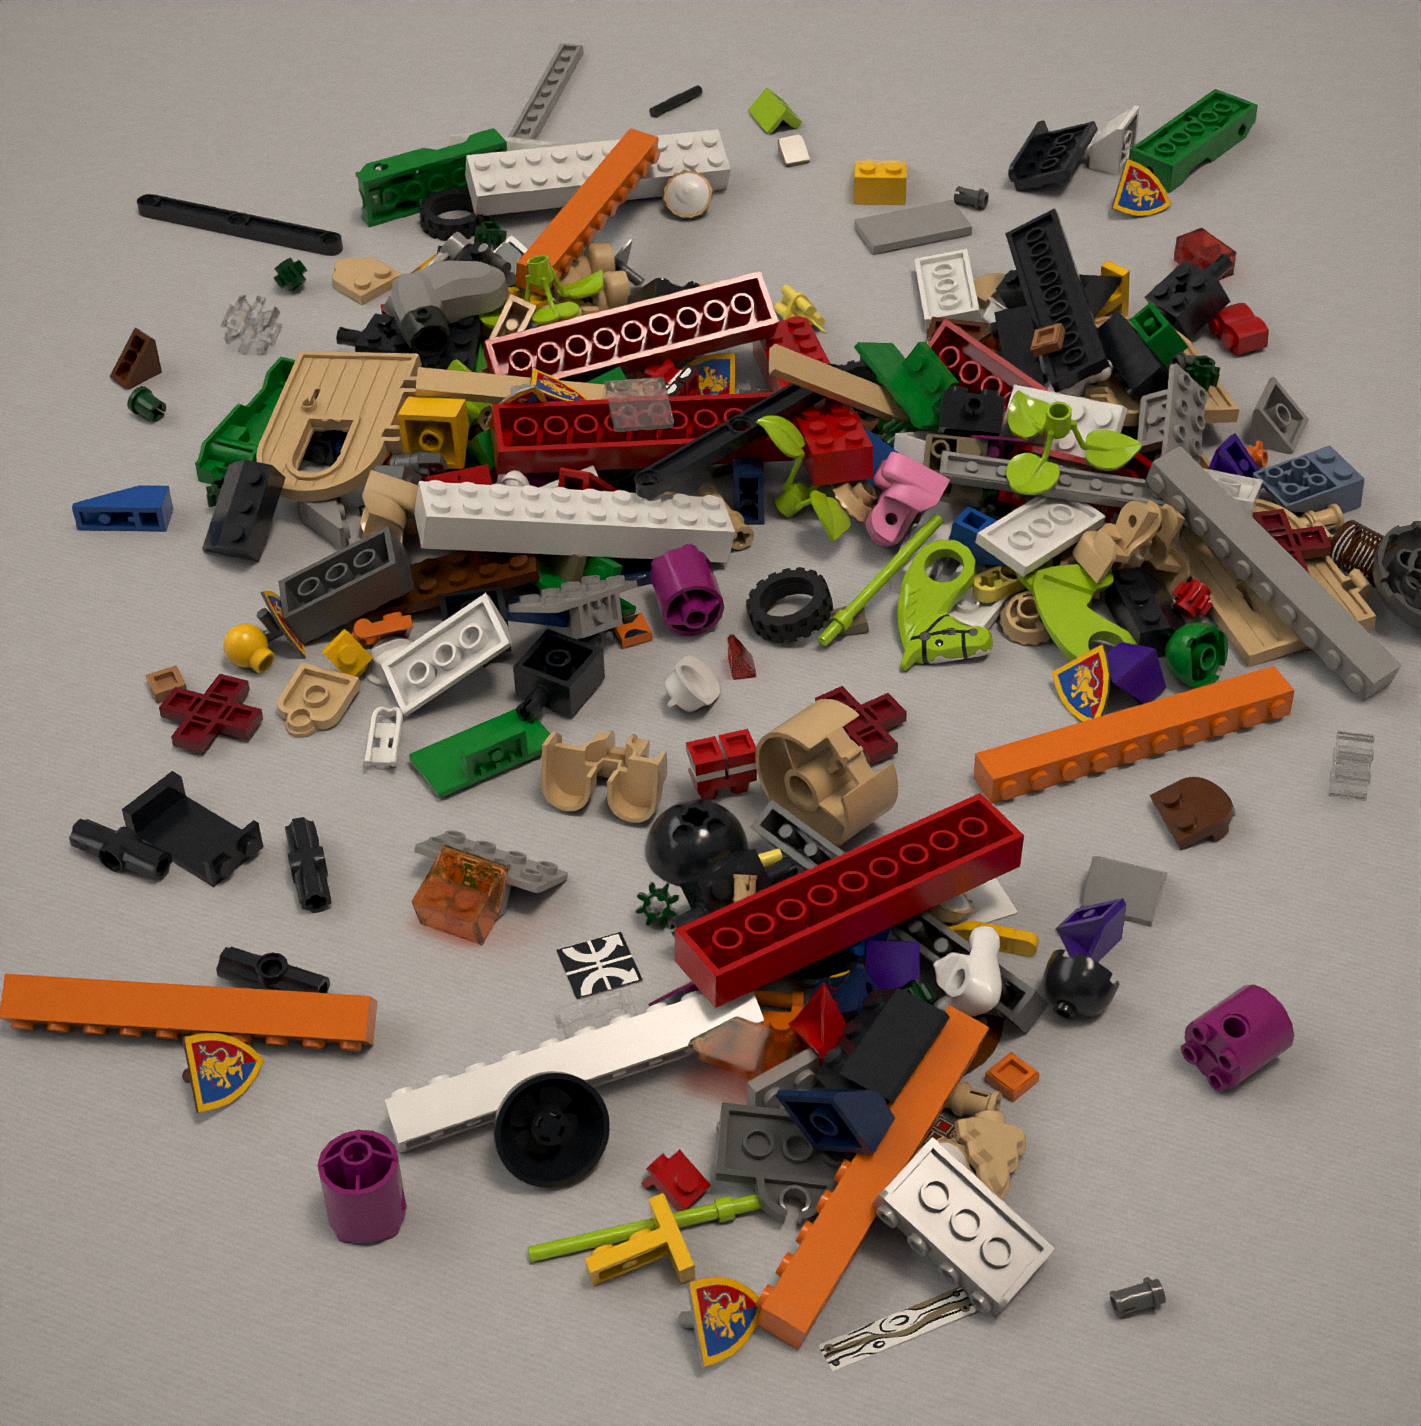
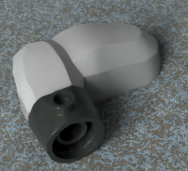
M440 261L433 263L417 272L402 274L392 282L391 288L392 304L397 326L413 353L419 354V357L426 359L441 355L448 348L451 341L448 324L470 316L494 311L501 307L509 296L505 274L499 268L476 261Z

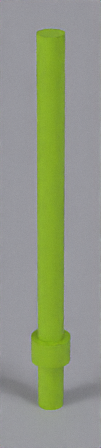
M934 514L844 610L840 609L830 619L831 624L817 637L818 642L822 646L826 647L840 632H845L853 624V618L944 523L940 515Z
M756 1194L735 1199L725 1196L714 1199L713 1204L672 1214L678 1228L716 1219H718L719 1223L734 1220L735 1215L759 1210L762 1207ZM653 1218L532 1245L527 1248L530 1262L532 1263L606 1244L626 1241L637 1231L643 1229L653 1231L657 1228Z

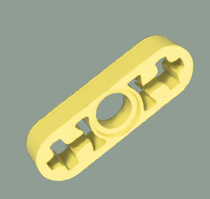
M1053 558L1033 570L1032 573L1036 574L1037 570L1053 567ZM999 565L975 576L972 595L980 602L992 603L1024 590L1026 587L1019 579L1005 577L1007 575H1016V571L1009 566Z

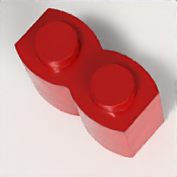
M1243 302L1224 307L1208 322L1211 334L1221 340L1224 347L1234 355L1262 349L1268 345L1269 329L1261 318L1254 316L1250 307Z

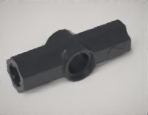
M305 817L295 818L285 827L290 851L288 859L293 883L297 884L296 888L301 908L311 913L322 912L332 903L326 878L328 877L323 847L319 846V838L314 821H309Z
M80 818L73 825L71 835L69 836L71 846L97 856L101 863L113 872H121L126 868L152 880L158 879L161 881L169 873L172 863L171 853L143 842L142 838L129 827L123 826L116 831L89 819L83 820Z
M232 946L230 948L225 947L220 954L216 967L218 977L255 989L328 993L330 987L329 977L289 965L285 956L280 953L272 952L260 956Z

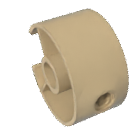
M820 699L764 735L757 744L755 761L759 780L769 801L774 800L838 847L893 808L898 797V778L893 762L877 773H874L862 752V746L859 747L851 740L843 729L845 725L857 718L859 714L839 701Z

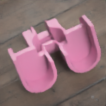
M890 452L887 460H882L873 478L874 484L883 493L878 499L877 504L868 513L865 521L866 530L871 537L870 540L883 547L895 546L903 539L912 521L921 516L922 511L938 504L950 479L905 455ZM885 518L890 520L891 525L886 522Z

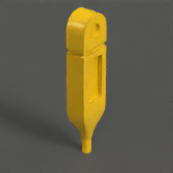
M965 921L953 926L946 925L968 942L969 936L975 927H992L1000 938V952L1010 954L1012 952L1021 956H1033L1037 952L1039 938L1030 931L1015 930V928L978 921Z

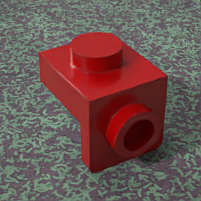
M680 1149L669 1158L664 1153L658 1156L646 1168L650 1175L641 1183L645 1189L654 1184L661 1193H664L666 1199L677 1212L686 1210L711 1186Z

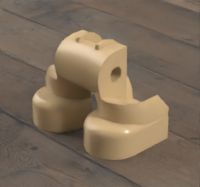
M609 242L588 244L585 248L584 256H580L579 259L576 258L572 262L570 270L567 273L564 272L560 277L561 285L565 286L602 269L603 289L599 293L580 299L585 303L588 301L592 306L598 307L599 311L627 305L628 296L630 295L628 277L624 271H615L614 254ZM557 286L550 289L552 297L560 301L562 296L557 294Z
M370 470L362 494L365 504L360 520V526L363 531L362 539L387 526L391 528L401 544L405 534L417 535L418 529L414 510L418 485Z
M1151 500L1147 503L1131 501L1121 509L1116 524L1105 523L1098 531L1085 532L1073 549L1075 559L1097 584H1101L1110 569L1115 571L1143 566L1166 587L1168 593L1173 598H1176L1172 595V592L1180 582L1185 584L1190 577V557L1179 545L1172 541L1185 518L1168 504L1158 506Z
M609 730L607 733L598 732L594 739L583 747L562 743V735L557 732H551L542 744L541 787L543 795L557 809L576 811L583 808L593 795L597 776L609 778L607 780V801L612 812L621 820L630 823H641L648 820L660 804L663 783L667 777V751L662 750L657 759L649 758L650 740L637 738L636 734L630 735L626 741V748L616 747L613 730Z

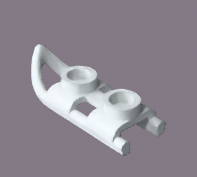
M378 707L373 711L364 759L365 766L374 765L377 769L381 770L397 766L403 725V713L399 707L391 709ZM380 715L390 718L396 716V723H377V718ZM374 740L380 743L379 747H373Z

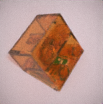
M444 845L411 901L420 924L483 945L499 917L508 874L507 865Z
M735 1016L690 1039L687 1047L700 1052L699 1060L752 1080L790 1059L797 1040L769 1027L740 1016Z

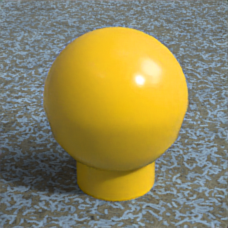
M244 623L236 625L227 632L224 638L223 650L227 659L239 667H251L257 673H262L271 666L275 659V654L268 648L267 637L259 627L253 624Z

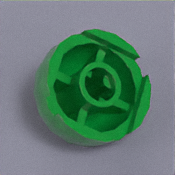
M1195 622L1183 625L1175 631L1166 645L1165 657L1167 668L1177 681L1194 688L1217 682L1220 676L1216 675L1219 665L1225 666L1228 656L1227 636L1224 632L1217 629L1219 627Z

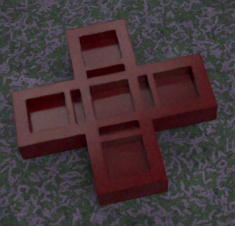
M1284 509L1253 512V518L1308 573L1309 571L1304 559L1330 556L1332 546L1323 525L1292 529Z
M219 674L204 694L174 687L159 707L162 718L181 722L171 736L173 746L203 754L218 732L248 740L263 720L262 709L240 704L250 691L248 680Z
M843 686L815 697V701L820 699L839 701L859 714L857 718L845 725L843 729L851 740L859 747L862 746V752L869 765L898 753V743L886 730L906 722L907 711L889 693L863 704H860Z

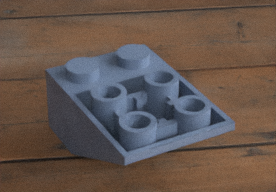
M1330 445L1252 473L1253 478L1263 480L1262 487L1283 508L1289 511L1305 513L1312 510L1317 512L1327 509L1328 505L1337 504L1342 513L1361 507L1365 478Z

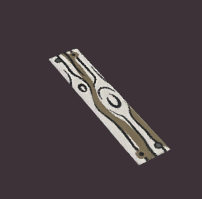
M962 1286L819 1344L818 1347L831 1370L836 1371L977 1311Z

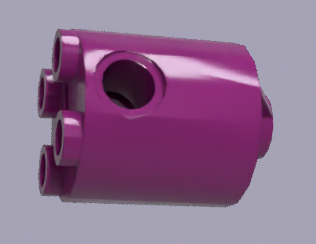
M686 544L681 548L670 550L662 556L653 559L651 562L650 578L664 624L669 630L679 635L694 636L705 633L713 628L722 618L725 607L708 557L699 551L695 545Z
M1244 985L1186 1026L1185 1043L1181 1045V1053L1187 1062L1195 1064L1201 1073L1207 1077L1210 1086L1214 1090L1222 1092L1226 1088H1234L1290 1048L1294 1040L1293 1025L1284 1006L1275 996L1257 985Z
M355 1130L343 1133L331 1140L320 1153L317 1167L330 1227L336 1232V1237L343 1243H370L394 1238L399 1233L400 1224L404 1220L407 1209L396 1146L387 1136L370 1130Z

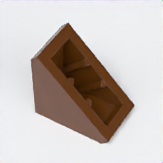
M136 327L109 376L127 389H131L162 373L155 339Z

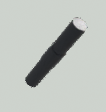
M696 85L651 107L649 112L652 117H656L702 94V88L700 85Z

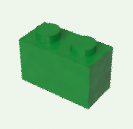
M1152 301L1129 319L1144 342L1165 366L1170 363L1173 355L1184 352L1188 348L1178 332Z

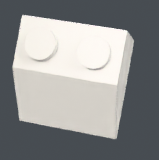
M1134 105L1110 121L1103 131L1098 132L1096 140L1090 143L1087 149V158H1090L1089 169L1114 175L1120 173L1126 159H1129L1130 148L1136 145L1140 106Z

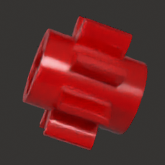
M1192 579L1190 583L1186 581L1185 584L1180 582L1172 592V595L1176 597L1174 599L1176 602L1173 606L1179 613L1190 619H1193L1195 615L1199 616L1201 614L1205 616L1213 605L1209 601L1211 599L1209 596L1212 592L1205 584L1196 579Z

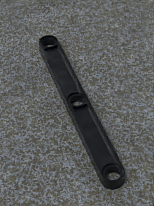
M145 194L137 199L139 214L146 218L325 256H334L343 251L342 237L336 232L155 194Z
M827 364L837 369L843 370V368L839 365ZM793 383L787 385L639 471L634 477L636 494L645 499L658 497L765 434L766 430L756 423L760 418L773 415L788 420L826 398V396ZM741 428L747 429L744 431H736V429ZM649 482L655 483V484H653V485H648V486L642 485V484H644V483H649Z

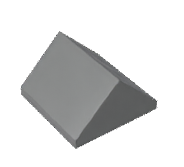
M1275 377L1268 380L1253 411L1248 445L1256 446L1257 441H1262L1263 448L1291 454L1294 452L1309 419Z
M1093 856L1081 907L1123 898L1127 904L1125 921L1151 927L1168 872L1101 856Z

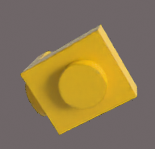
M345 629L321 651L339 672L359 677L367 670L368 663L373 659Z

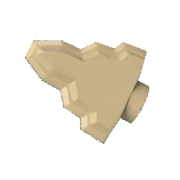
M985 1110L975 1114L974 1117L956 1120L954 1125L957 1141L965 1146V1151L968 1155L967 1160L976 1170V1177L1004 1201L1010 1189V1174L1018 1169L1019 1157L1026 1153L1024 1129L1006 1124L1005 1115L995 1110Z

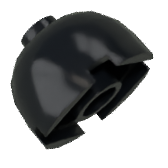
M1064 949L1053 951L1042 977V988L1047 999L1054 1005V1012L1063 1018L1073 1020L1074 1016L1088 1018L1097 1016L1106 1010L1120 985L1118 980L1115 983L1110 981L1113 974L1097 961L1085 955L1075 953L1073 958L1063 956Z

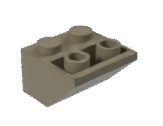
M927 433L923 465L939 473L942 451L988 457L989 439ZM948 483L939 501L953 505L982 507L984 488Z

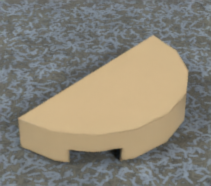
M989 273L974 280L978 305L986 309L990 304L989 297L991 296L996 299L999 296L996 288L1006 275L1005 273Z

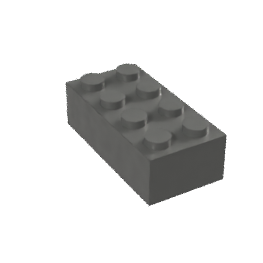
M389 526L278 581L283 620L302 644L318 639L325 633L341 625H346L353 619L367 612L374 611L381 605L395 598L402 597L414 589L407 551Z

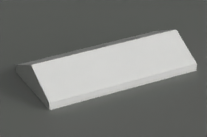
M485 593L383 662L381 666L403 715L407 717L511 647L512 642L509 628L489 595Z

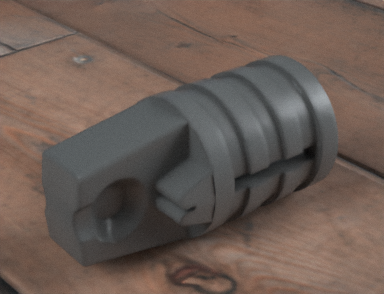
M421 451L392 455L390 459V466H406L421 475L422 478L447 471L448 462L441 453Z

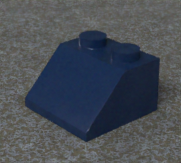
M781 1089L775 1095L815 1150L873 1154L896 1118L886 1105L884 1097L876 1090Z

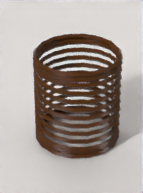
M1355 520L1347 521L1336 531L1330 542L1332 546L1330 558L1332 559L1333 550L1341 535L1349 527L1355 525L1340 540L1335 550L1333 561L1339 569H1343L1348 574L1354 568L1360 569L1369 583L1376 588L1373 583L1372 560L1378 544L1384 535L1373 531ZM1352 530H1354V532L1347 538L1346 542H1345L1344 545L1342 546V549H1341V551H1340V553H1339L1338 559L1336 560L1337 553H1338V551H1339V548H1340L1341 544L1343 543V541L1345 540V538L1349 535V533H1350ZM1352 538V540H1351L1349 546L1347 547L1346 551L1343 553L1345 547L1347 546L1348 542H1349L1350 539ZM1394 543V544L1390 545V546L1385 550V553H1386L1390 548H1392L1393 546H1396V545H1398V544ZM1369 548V551H1368L1367 554L1365 555V557H1364L1362 563L1359 565V563H1360V561L1362 560L1364 554L1366 553L1367 549ZM1374 549L1373 554L1371 555V557L1369 558L1367 564H1366L1365 567L1363 568V566H1364L1365 562L1367 561L1369 555L1371 554L1372 550Z

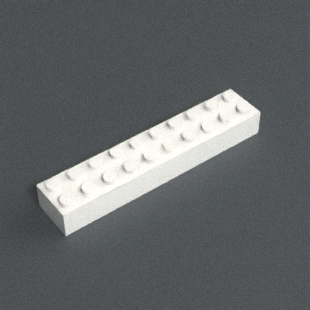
M719 129L656 136L659 138V160L656 164H652L646 177H642L639 180L636 189L630 191L626 200L664 196L663 188L667 185V179L672 178L674 173H680L683 169L688 171L694 169L697 173H703L705 178L710 180V186L713 191L727 189L731 168ZM620 140L467 155L465 177L475 215L483 214L486 216L564 207Z
M432 480L430 482L419 481L414 510L421 548L553 555L576 554L596 557L655 559L670 550L681 548L686 544H693L708 557L710 562L728 563L735 530L723 499L713 495L701 497L678 493L675 495L661 494L655 498L645 499L639 497L636 493H628L623 490L609 492L597 491L595 489L572 490L564 487L537 488L531 485L516 487L503 484L480 485L471 482L444 483L439 480Z

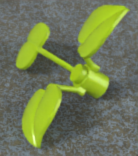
M539 255L527 260L529 275L525 276L527 282L525 301L530 302L531 287L535 285L536 289L545 290L550 306L540 309L533 314L532 320L535 324L546 325L556 323L561 319L574 318L580 312L579 306L574 302L554 304L549 288L552 286V281L558 288L557 294L559 296H570L573 299L599 293L604 287L602 269L583 279L562 286L555 275L554 268H551L547 255ZM504 307L478 314V317L482 324L489 328H494Z
M1017 390L1008 408L1007 423L1010 431L1022 439H1031L1038 433L1044 436L1047 432V440L1041 458L1033 453H1022L1013 457L1007 465L1006 478L1011 490L1020 494L1037 495L1050 490L1057 483L1060 473L1058 465L1047 461L1053 438H1064L1070 430L1073 431L1080 448L1087 450L1086 461L1096 469L1113 471L1126 465L1141 450L1142 444L1127 435L1110 430H1095L1088 433L1085 443L1077 428V421L1071 420L1072 409L1067 403L1057 401L1049 404Z
M773 415L760 418L756 423L766 430L775 445L788 457L797 458L787 481L782 485L785 491L775 499L776 507L786 517H792L805 506L812 504L831 542H834L850 527V518L844 508L840 506L836 499L826 497L824 493L817 491L816 489L820 486L812 485L808 488L801 482L792 484L805 456L804 451L801 449L805 446L803 436L785 418Z

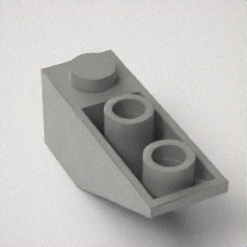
M340 496L315 502L297 501L303 523L339 550L346 547L345 539H349L351 536Z

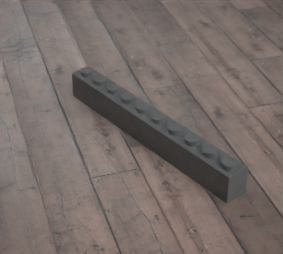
M774 800L769 802L751 826L766 842L776 849L779 848L781 853L792 858L804 870L811 869L845 853ZM926 911L892 926L890 933L900 941L920 942V956L931 964L952 952L970 955L971 953L968 941ZM999 965L1002 990L999 1003L993 1010L1027 1034L1049 1004L1033 988Z

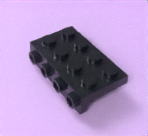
M1044 120L1038 121L1008 169L1009 179L1014 183L1016 190L1020 191L1029 188L1036 190L1047 184L1055 183L1058 185L1066 182L1098 131L1095 121L1050 132Z

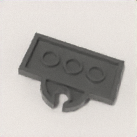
M722 1102L715 1180L755 1185L756 1197L764 1212L783 1224L788 1212L783 1200L790 1196L797 1197L804 1204V1208L800 1211L798 1218L799 1226L804 1225L807 1220L810 1222L815 1221L820 1214L815 1211V1208L826 1189L833 1193L838 1185V1182L834 1180L838 1169L845 1159L852 1162L857 1153L815 1150L785 1109Z

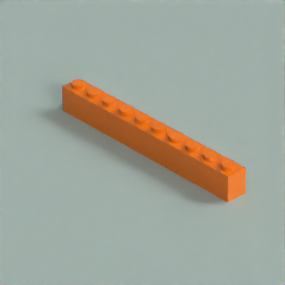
M632 128L627 131L517 261L516 286L526 289L527 282L525 276L529 275L527 260L535 256L547 255L549 257L551 268H554L558 280H560L564 272L567 273L570 270L572 262L576 258H580L586 245L592 243L595 234L599 230H603L608 218L615 215L617 207L621 203H625L630 191L636 189L639 180L642 177H646L652 164L658 162L660 157L658 137ZM552 281V286L549 287L550 289H551L552 287H556V285H555V283H554L553 281ZM532 285V292L546 295L544 289L538 290L535 285Z
M1275 666L1267 667L975 753L973 778L991 804L1009 800L1023 794L1042 790L1053 785L1072 781L1083 776L1102 772L1110 768L1290 715L1295 690Z
M5 974L0 1005V1019L11 1023V1029L33 1031L34 1025H47V1031L69 1033L70 1027L83 1028V1033L106 1035V1029L120 1030V1036L135 1038L142 1037V1031L156 1032V1038L178 1040L179 1034L219 1033L234 1037L245 1044H251L252 1038L266 1039V1045L287 1047L288 1041H302V1047L324 1049L325 1043L339 1044L340 1050L361 1051L362 1045L373 1046L378 1001L371 996Z
M948 1005L945 1010L950 1016L949 1020L893 1104L887 1105L896 1118L873 1154L857 1153L852 1162L847 1159L843 1161L834 1177L838 1185L833 1193L827 1189L825 1190L815 1208V1211L820 1213L814 1223L808 1220L805 1222L795 1242L800 1244L794 1255L789 1252L785 1254L775 1273L780 1276L778 1282L774 1287L767 1284L755 1306L761 1309L756 1325L798 1350L877 1221V1208L872 1203L880 1192L911 1161L914 1153L920 1149L989 1030L988 1026L951 1005Z

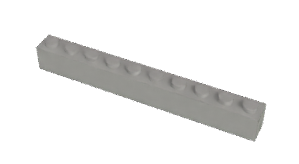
M1181 446L1152 462L1145 480L1151 490L1185 518V522L1192 528L1193 532L1200 536L1213 549L1214 553L1222 558L1235 571L1236 575L1256 592L1263 602H1266L1279 616L1281 621L1287 624L1301 638L1303 643L1310 647L1324 661L1325 665L1346 683L1352 692L1356 693L1363 701H1366L1392 683L1402 665Z

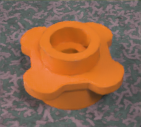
M1257 441L1256 446L1246 447L1260 470L1262 467L1267 466L1268 452L1263 449L1262 441Z

